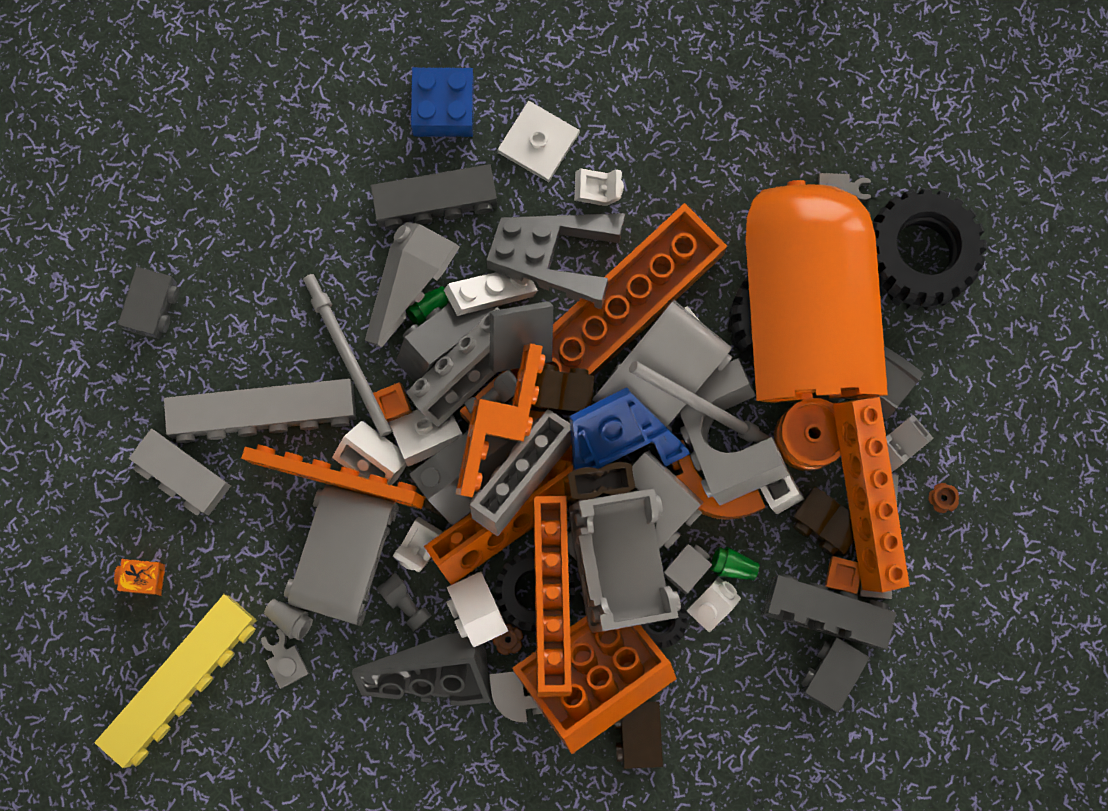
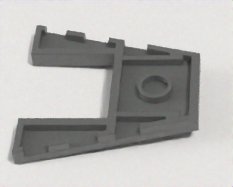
M625 214L501 217L487 257V269L523 281L524 277L538 282V287L549 291L550 287L566 292V297L576 301H580L582 298L594 302V307L602 309L608 287V278L550 270V266L560 235L620 243L625 225Z

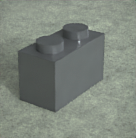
M136 267L118 325L124 331L160 340L161 334L166 333L170 325V316L168 315L170 306L175 304L179 297L180 289L177 287V281L170 275Z
M836 637L832 638L830 642L827 640L823 642L816 654V657L820 658L815 669L809 667L800 684L804 686L801 691L802 694L830 711L839 713L870 657Z

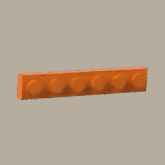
M259 444L257 449L245 447L241 459L254 465L422 509L425 500L424 496L416 492L417 487L411 484L399 482L397 487L387 484L388 479L370 474L369 479L358 477L360 472L354 469L341 467L340 471L330 469L331 464L313 459L312 464L302 462L303 457L290 452H285L284 457L275 455V449Z

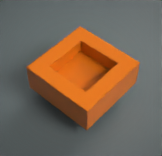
M400 382L373 393L387 422L413 413L404 387Z
M832 556L825 586L829 589L856 595L860 582L858 562Z

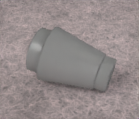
M272 599L264 611V615L290 639L301 640L304 638L313 623V619L308 616V612L276 599Z

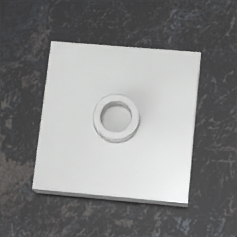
M528 101L497 151L509 160L549 182L578 137L580 130Z
M418 409L413 411V413L389 422L408 467L435 455L462 436V432L453 414L439 427L433 424Z

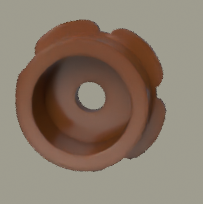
M938 483L934 486V490L929 492V503L933 504L934 510L939 513L954 511L959 504V493L952 485ZM942 495L946 496V501L941 499Z
M505 624L508 632L493 638L492 642L496 645V650L500 654H515L522 648L521 640L523 639V633L518 627L514 628L511 624ZM510 637L511 642H505V638Z

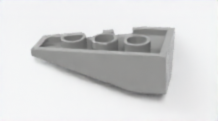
M406 222L397 229L394 234V242L390 246L365 338L366 342L379 347L384 346L406 319L405 310L415 302L419 303L425 296L422 292L424 287L432 278L438 281L460 246L420 224Z

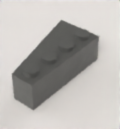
M779 574L770 579L761 611L762 616L876 649H888L897 613L888 610V604L875 600H870V604L858 600L859 596L844 591H840V594L828 591V587L812 582L810 584L797 581L798 578L785 574Z

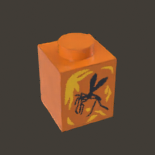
M121 559V565L116 567L114 574V583L118 585L117 591L161 596L165 564Z

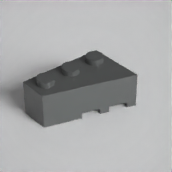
M450 301L442 310L440 307L435 308L429 313L423 324L420 326L414 324L403 334L404 340L396 362L416 382L440 358L452 350L462 337L469 334L494 308L491 307L457 316Z

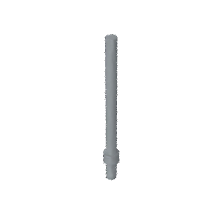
M307 275L303 278V281L312 297L310 302L315 312L320 313L380 436L385 437L392 433V430L330 308L332 303L327 293H323L315 275Z
M637 361L631 363L629 367L630 373L738 432V436L747 442L754 441L759 443L770 438L752 422H743Z

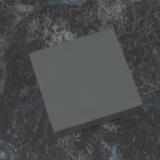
M550 301L490 311V369L493 373L520 368L524 345L530 343L543 346L541 354L545 355V363L552 362L554 306Z

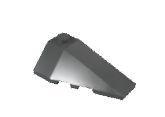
M513 400L509 402L507 405L512 406ZM468 432L433 455L409 474L427 500L451 525L456 524L471 512L470 502L472 497L455 494ZM489 435L485 436V441H489V448L486 459L480 461L478 471L482 473L480 489L485 487L494 470L498 466H502L509 457L513 447L521 441Z
M460 633L447 634L352 670L353 678L362 696L400 699L404 693L420 696L421 702L431 703L432 696L451 698L450 705L457 706L488 703L492 699L485 647L483 644H480L473 648L468 636L462 638Z

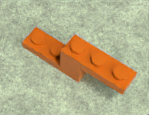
M531 343L524 345L512 406L483 399L474 400L455 494L473 498L474 491L479 492L482 483V473L478 472L480 461L486 459L489 448V441H485L486 435L513 441H524V437L530 435L533 422L532 417H529L531 404H536L539 393V386L535 385L537 373H542L545 364V355L541 354L543 346Z

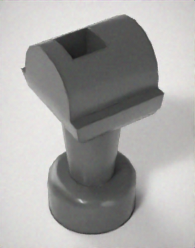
M507 370L495 379L494 387L480 399L497 403L501 402L502 404L511 402L514 398L517 383L512 370ZM471 397L464 402L470 414H472L474 400H476L475 397Z
M396 572L376 588L393 609L398 607L410 618L406 624L412 632H415L432 617L426 608L418 609L408 595L406 584Z

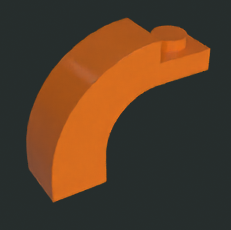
M690 455L670 464L673 471L679 470L680 475L676 477L704 502L698 508L703 515L716 519L730 520L744 518L766 508L758 489L723 505H719L713 496L707 497L701 484L703 479L697 473Z

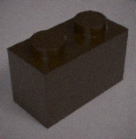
M658 701L644 702L614 724L615 729H621V742H616L615 744L616 761L622 762L624 769L663 767L660 703Z

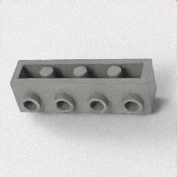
M490 314L486 315L469 334L462 337L452 350L440 358L406 392L418 410L437 427L445 422L464 402L497 373H493L490 369Z
M549 409L546 410L540 419H536L532 424L530 435L525 436L524 441L518 442L513 447L507 460L502 466L500 465L494 470L485 487L473 496L470 502L472 519L496 536H499L571 446L570 423Z

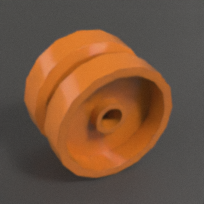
M822 398L803 400L794 404L778 420L774 430L775 444L781 453L783 461L790 467L800 471H816L836 461L841 456L832 402ZM809 430L814 433L812 438L808 434Z

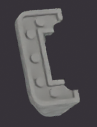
M673 300L592 400L597 403L627 387L672 431V428L668 425L686 403L630 373L629 367L631 363L637 361L695 394L716 368L722 371L729 363L732 356L728 353L732 347Z
M325 485L323 490L318 489L316 492L313 506L317 507L295 577L288 580L284 597L288 598V605L362 627L366 615L363 601L368 602L370 596L368 594L386 537L387 535L389 536L391 530L387 527V524L391 525L392 521L395 522L399 506L396 502Z
M655 489L582 500L569 506V522L588 625L592 633L679 618L677 611L681 609L680 598L677 591L673 592L670 586H666L654 523L658 521V515H662L663 507L660 496L655 494Z

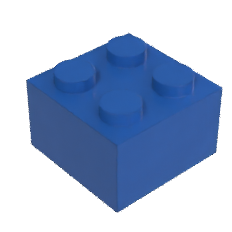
M412 67L411 128L413 136L473 137V68Z

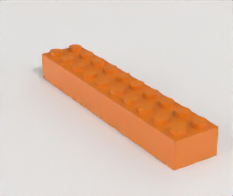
M684 203L604 277L608 278V287L602 309L594 307V302L581 298L580 301L553 324L552 362L545 364L556 366L557 371L570 372V368L586 369L589 371L588 375L595 376L661 315L673 300L676 301L720 260L728 246ZM519 368L511 369L517 379ZM497 377L482 389L475 398L480 399L494 387ZM464 406L460 410V415L469 425L471 414L466 406ZM530 410L529 417H532L534 423L545 412Z

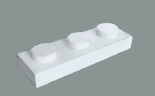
M498 272L449 283L444 289L457 316L531 298L538 291L532 280L523 277V281Z

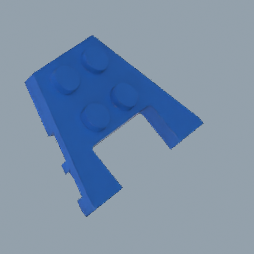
M627 387L569 416L573 471L584 467L599 469L653 442L659 458L665 467L690 454L686 446Z

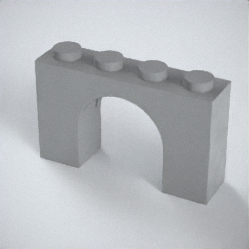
M739 359L729 362L722 371L716 368L695 393L722 410H726L756 396ZM688 404L677 414L676 418L681 417L685 425L680 427L683 438L687 445L692 443L695 451L690 454L697 471L702 470L705 479L701 480L703 489L707 497L713 496L719 505H723L789 476L781 453L772 437L741 451L724 453L709 446L708 433L714 421L713 418Z
M647 451L632 466L635 487L639 491L655 489L656 496H660L663 512L662 515H658L656 535L659 549L663 545L669 549L681 536L677 530L684 523L690 527L702 514L698 508L704 502L650 451ZM570 532L567 535L568 553L576 559L572 533Z

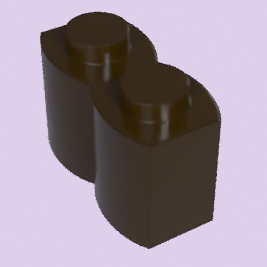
M544 364L542 373H537L535 383L536 386H539L538 398L535 405L531 404L530 410L546 412L549 409L553 413L573 415L591 406L595 376L588 375L589 371L586 369L570 368V372L557 371L556 366Z
M623 462L608 464L600 470L592 467L579 468L563 478L565 496L567 501L571 503L594 499L598 496L606 497L624 494L635 488L632 465Z
M813 487L805 496V500L800 503L790 517V520L795 523L793 528L807 538L810 535L820 541L818 546L831 556L835 554L839 556L844 555L854 542L850 511L822 490Z

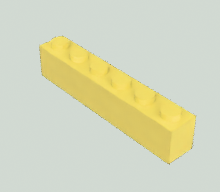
M224 594L94 743L122 768L130 767L132 764L135 767L138 766L149 754V751L146 750L149 744L154 739L157 742L160 741L170 730L171 727L168 723L175 714L180 717L190 707L192 702L189 698L195 691L202 692L211 683L213 677L210 674L218 665L222 668L231 660L235 654L232 651L239 641L244 643L251 637L256 630L253 625L257 620L230 596Z

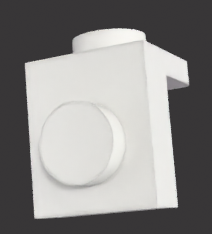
M582 168L575 171L574 201L608 206L620 200L624 188L623 181L621 180L622 171L615 169L609 173H603Z
M418 517L412 524L401 546L393 554V557L399 560V563L406 569L420 572L431 559L424 546L442 534L443 531Z
M718 577L688 608L687 612L710 633L734 609L741 598L732 584Z

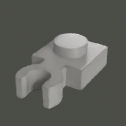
M819 173L818 185L838 187L855 195L860 202H868L871 199L870 194H862L859 191L860 186L870 185L871 180L868 178H860L855 182H850V174Z
M278 629L276 632L279 636V642L276 645H271L265 636L261 638L263 647L268 651H272L274 657L266 660L279 688L282 689L310 673L297 647L293 646L287 649L285 646L287 637Z

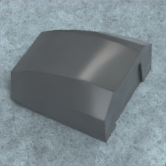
M884 346L888 395L880 396L885 422L924 373L906 359Z

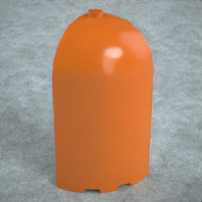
M794 180L788 182L787 186L762 190L752 201L746 223V252L756 401L777 403L813 399V393H816V396L829 395L830 399H862L887 396L876 235L870 213L855 195L834 186L806 185L804 180Z

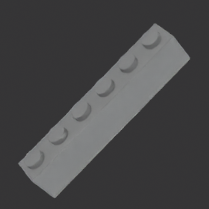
M351 379L164 398L166 435L176 439L177 443L194 442L195 436L207 435L208 440L226 438V433L238 432V436L241 437L257 435V430L269 429V433H284L291 426H300V430H314L319 428L318 424L331 422V427H343L350 425L349 420H357L354 384Z

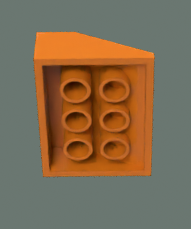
M587 616L570 627L572 684L570 696L537 697L536 651L512 668L571 754L677 679L671 662L641 625L592 633L588 625Z

